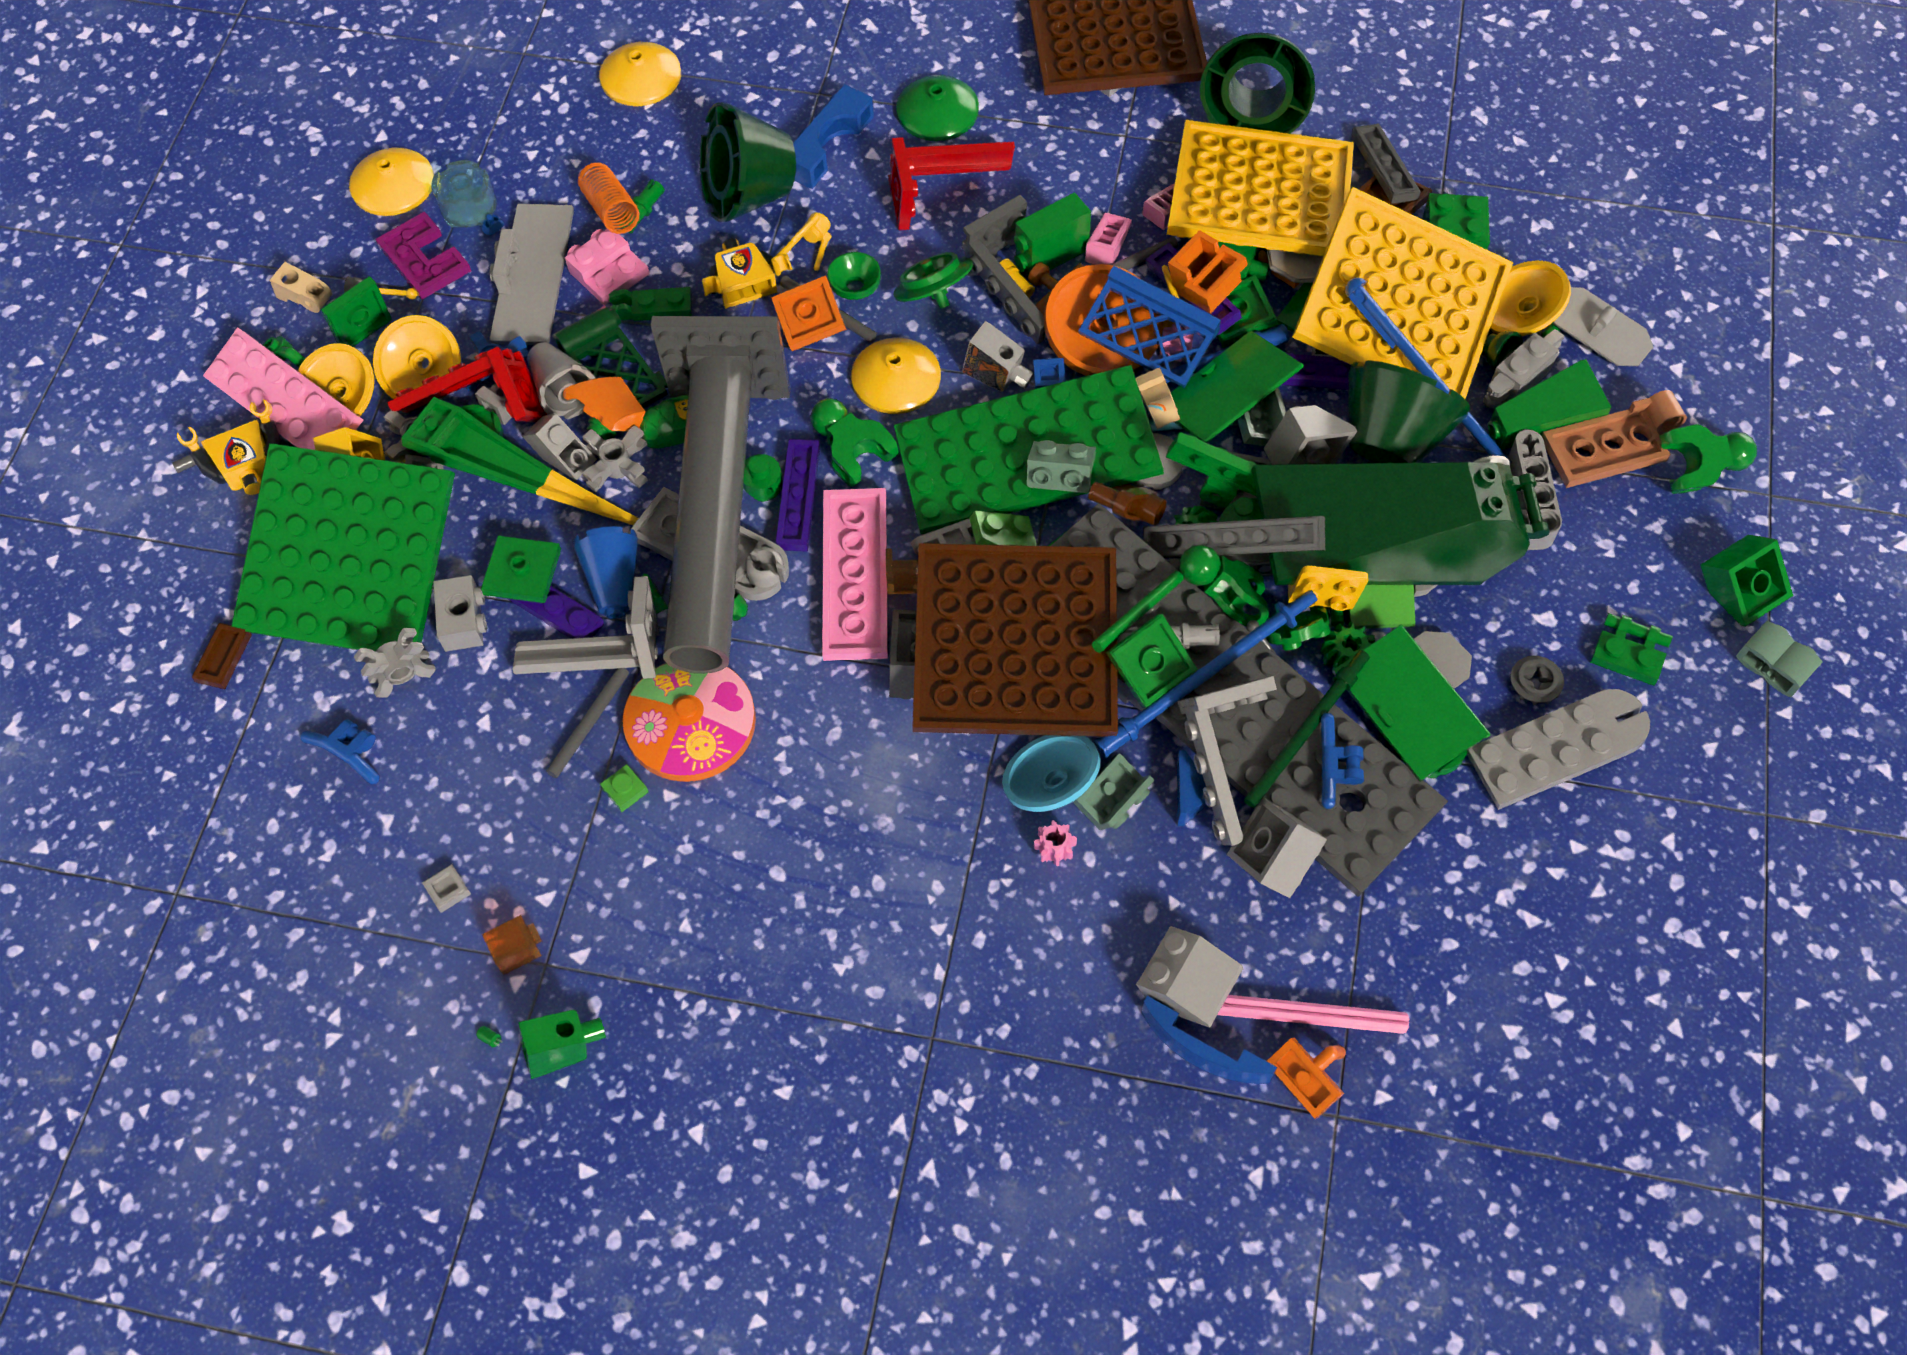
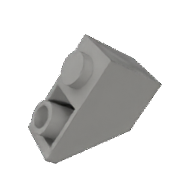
M557 413L542 416L522 436L543 460L573 480H577L597 460Z

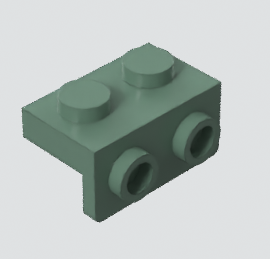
M1279 387L1237 419L1245 444L1265 446L1272 433L1282 421L1286 410Z
M1050 440L1034 441L1027 459V486L1029 488L1088 493L1090 491L1091 472L1095 461L1096 447H1089L1082 443L1068 445L1057 444Z
M1118 753L1098 772L1089 789L1073 803L1099 830L1111 827L1116 829L1129 817L1128 809L1133 804L1138 805L1149 795L1150 790L1148 787L1154 782V779L1150 775L1142 777Z

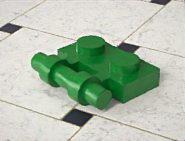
M1608 613L1604 625L1616 629L1615 633L1612 634L1602 630L1590 663L1655 686L1667 653L1654 649L1655 644L1668 648L1673 636L1661 632V628L1654 625L1647 627L1633 622L1632 618L1622 614L1619 617ZM1626 634L1644 639L1643 645L1626 639Z

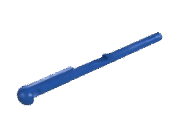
M1359 277L1351 279L1345 288L1347 297L1350 298L1392 349L1397 346L1421 374L1437 380L1436 388L1449 394V387L1363 287L1367 281ZM1469 412L1461 423L1488 455L1508 458Z

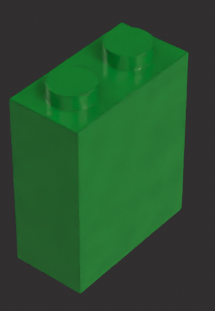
M1075 192L1016 222L1014 262L1021 272L1024 271L1027 276H1029L1033 267L1039 262L1046 264L1050 271L1086 252V245L1090 239L1091 210Z

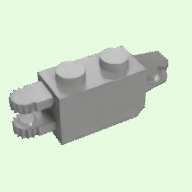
M1554 329L1544 338L1536 333L1529 337L1496 367L1492 380L1488 385V393L1484 396V405L1489 407V409H1494L1537 385L1552 369L1555 359L1559 354L1558 348L1561 346V341L1565 335Z

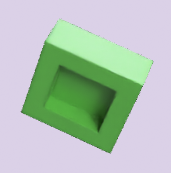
M627 764L600 783L602 790L621 812L648 793L646 785Z

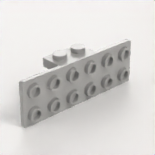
M518 204L512 229H501L500 239L495 242L494 246L495 263L490 265V279L495 282L499 293L490 334L492 344L508 345L518 336H521L526 345H536L542 342L550 343L574 214L572 205Z

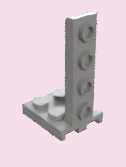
M648 576L635 577L633 591H628V606L631 614H626L627 634L633 635L518 642L515 648L513 673L530 674L640 667L643 679L656 678L654 661L658 657L656 636H659V626Z
M1273 676L1178 701L1181 714H1186L1188 720L1184 723L1187 737L1190 741L1194 742L1197 754H1194L1195 767L1199 774H1203L1206 787L1203 788V796L1207 806L1212 807L1215 820L1212 821L1213 832L1218 841L1221 840L1222 845L1233 846L1241 843L1243 834L1209 714L1234 709V701L1240 706L1268 699L1266 692L1277 690Z

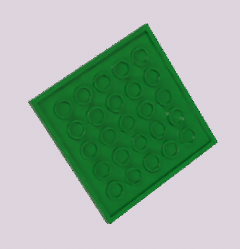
M269 443L231 627L245 629L246 632L352 650L367 648L375 652L385 643L398 641L399 634L403 628H415L417 634L412 642L422 643L455 473L451 470Z

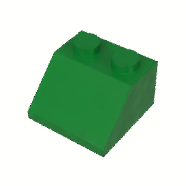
M1748 534L1700 564L1708 592L1740 626L1746 627L1793 596L1777 539Z

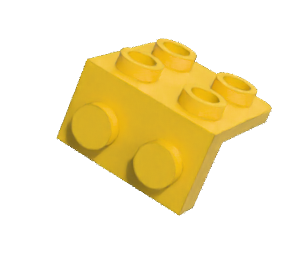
M1304 566L1294 585H1288V603H1292L1308 590H1312L1318 600L1309 607H1331L1337 611L1353 610L1368 583V573Z

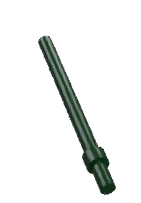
M1359 650L1346 667H1342L1334 676L1333 685L1244 798V802L1252 808L1257 806L1320 724L1321 716L1328 713L1344 691H1349L1358 680L1357 674L1370 659V656L1365 651Z

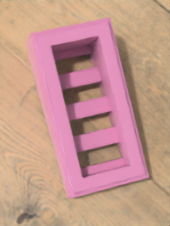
M1175 183L1149 197L1143 204L1142 215L1162 230L1168 227L1171 204L1168 201L1172 203Z
M1104 213L1087 242L1085 261L1091 264H1114L1131 227L1132 220Z

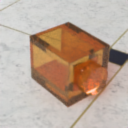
M521 915L482 934L495 964L503 975L542 956L537 944L543 941L534 923L527 925Z

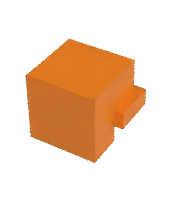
M1200 230L1168 262L1172 283L1176 288L1177 294L1210 314L1241 283L1240 272L1248 265L1245 256L1224 244L1219 248L1218 240Z

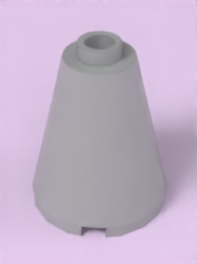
M542 342L533 346L527 358L539 403L548 415L557 413L558 416H564L565 419L574 418L584 413L585 404L578 399L566 400L563 397L564 388L596 379L592 372L550 343Z

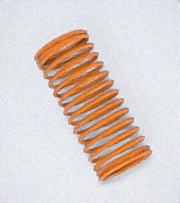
M599 162L585 166L578 176V186L605 227L615 234H625L631 231L639 221L640 212L637 205L607 165Z

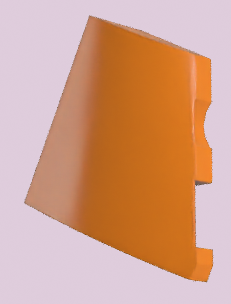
M621 377L591 379L564 388L563 397L566 400L578 399L585 404L583 412L598 419L603 426L611 431H629L634 425L640 429V424L646 411Z

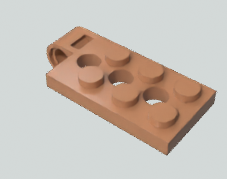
M1664 390L1649 398L1632 402L1628 410L1544 431L1542 438L1546 451L1565 487L1569 488L1666 462L1671 454L1668 449H1662L1659 435L1682 426L1687 420V416L1671 390ZM1641 433L1645 435L1648 440L1640 441L1636 439L1633 434ZM1605 441L1617 443L1620 448L1612 449L1605 444ZM1582 448L1589 451L1591 456H1582L1576 449Z

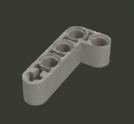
M1523 430L1517 434L1508 458L1512 462L1510 464L1512 476H1520L1526 473L1535 475L1537 483L1534 487L1543 522H1547L1550 533L1540 539H1529L1530 545L1527 550H1542L1552 546L1561 528L1562 518L1544 440L1536 431ZM1516 491L1525 524H1530L1522 491Z

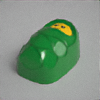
M687 395L664 400L660 404L646 410L640 424V429L644 432L642 438L646 441V446L652 449H659L684 443L688 405Z

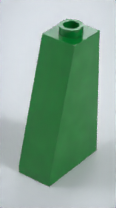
M1584 359L1496 407L1488 423V433L1496 441L1499 448L1504 450L1512 447L1517 434L1523 430H1533L1542 436L1544 431L1608 415L1611 405L1587 359Z

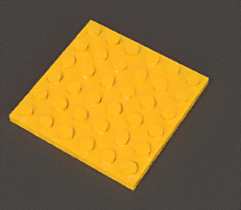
M1185 120L1166 235L1192 238L1200 230L1218 240V242L1231 243L1238 246L1260 247L1267 250L1288 251L1296 254L1324 256L1350 191L1354 142Z
M1352 187L1343 205L1292 338L1350 365L1358 362V366H1364L1366 360L1378 361L1420 373L1397 346L1392 349L1356 305L1347 297L1345 292L1347 283L1353 278H1363L1367 281L1363 287L1449 389H1453L1465 399L1513 262Z

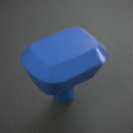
M488 214L487 220L482 223L481 230L487 235H493L504 226V222L497 215Z

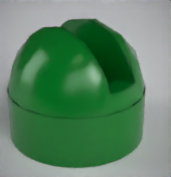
M740 593L734 595L733 621H738L741 617H745L748 611V605Z

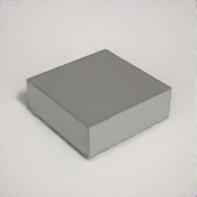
M452 864L422 882L441 913L471 895Z

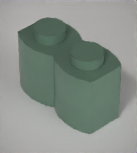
M1766 621L1736 655L1737 659L1746 668L1755 674L1763 676L1772 687L1788 697H1792L1822 663V660L1811 647L1795 642L1784 627Z

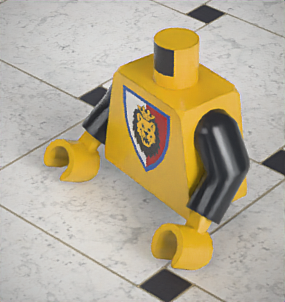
M734 238L728 239L722 244L723 251L715 254L716 264L710 267L707 277L702 279L705 296L717 292L721 294L726 309L778 293L774 273H776V276H779L784 270H792L787 254H779L773 257L765 251H759L754 243L740 246L738 240Z
M263 399L265 411L262 413H258L254 402L250 404L251 412L255 416L260 417L261 424L258 420L251 421L201 441L202 447L197 443L198 435L193 428L188 427L193 434V439L188 442L183 441L179 433H177L178 441L183 446L189 447L191 450L190 456L204 476L218 484L228 483L234 491L243 488L248 495L259 493L269 443L282 445L275 422L270 420L269 416L272 413V405L267 400Z

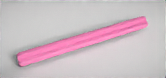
M1228 995L1218 1015L1402 1034L1406 1033L1409 1028V1016L1406 1012Z

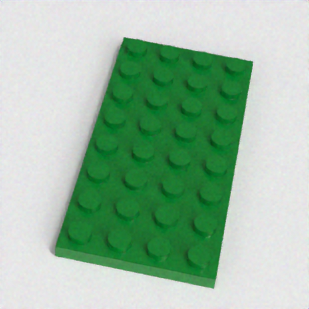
M1131 365L894 425L921 535L967 520L974 511L1008 514L1087 494L1029 488L1027 486V459L1034 441L1050 440L1057 444L1068 445L1082 443L1089 447H1096L1090 489L1095 482L1111 488L1164 474L1160 455Z

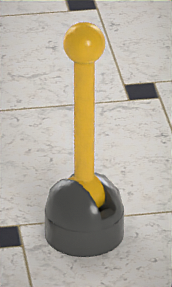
M347 276L344 284V293L363 281V279ZM379 288L381 294L407 296L411 300L416 299L418 296L414 288L407 290Z

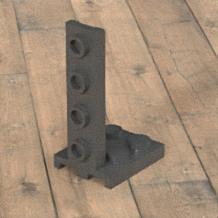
M1020 194L963 227V231L966 234V239L962 241V249L965 252L963 257L972 260L973 268L971 270L975 274L978 273L985 281L988 291L993 295L996 294L1001 300L1005 311L1010 316L1013 315L1020 323L1023 333L1028 337L1031 336L1036 344H1039L1045 338L1043 314L994 257L1004 247L1015 245L1016 222L1025 218L1027 201Z

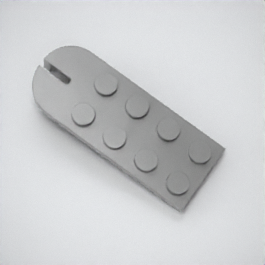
M663 487L631 529L637 533L638 544L673 561L679 494ZM740 526L735 594L740 593L743 598L755 601L770 598L781 589L780 581L785 583L788 579L789 563L787 555L779 545Z
M1607 689L1480 742L1468 749L1467 756L1497 809L1500 810L1635 752L1644 744L1648 736L1650 719L1647 711L1640 713L1642 703L1634 695L1619 689ZM1625 718V720L1618 722L1616 719Z

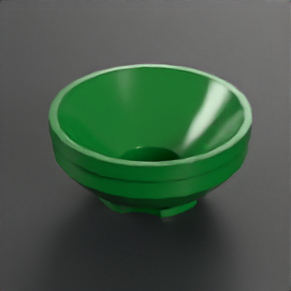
M849 252L838 256L831 262L827 275L831 289L836 295L849 300H858L870 296L877 290L880 284L881 270L878 262L872 256L862 252ZM853 281H859L864 284L859 290H850L847 287Z

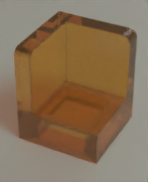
M892 548L886 549L888 594L917 593L918 560H893Z

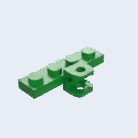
M1179 432L1169 446L1166 458L1206 474V481L1199 494L1201 499L1219 507H1224L1234 499L1237 489L1257 496L1252 474L1253 466L1257 465L1255 462L1242 459L1228 453L1223 448L1212 446L1193 435H1187Z

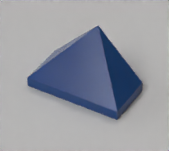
M1179 750L1176 764L1177 826H1185L1207 806L1203 796V788L1206 785L1203 774L1197 772L1194 761L1187 751Z

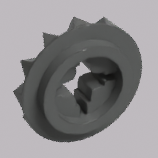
M1527 656L1520 659L1513 666L1509 676L1512 683L1511 690H1516L1520 695V700L1527 699L1532 701L1533 705L1544 702L1548 705L1552 700L1559 697L1564 687V676L1560 668L1553 661L1541 656ZM1535 672H1537L1539 682H1542L1538 689H1535L1533 682L1530 681Z

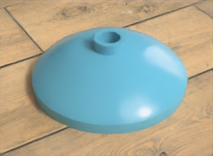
M1042 736L1021 748L1009 761L1002 780L1004 792L1009 801L1022 810L1045 812L1062 808L1081 797L1092 785L1099 772L1100 755L1095 744L1086 736Z

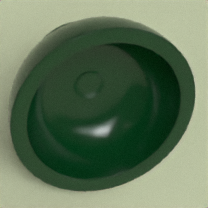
M1504 331L1497 335L1490 334L1486 338L1482 355L1487 358L1491 369L1495 371L1500 363L1523 344L1522 335L1515 331Z

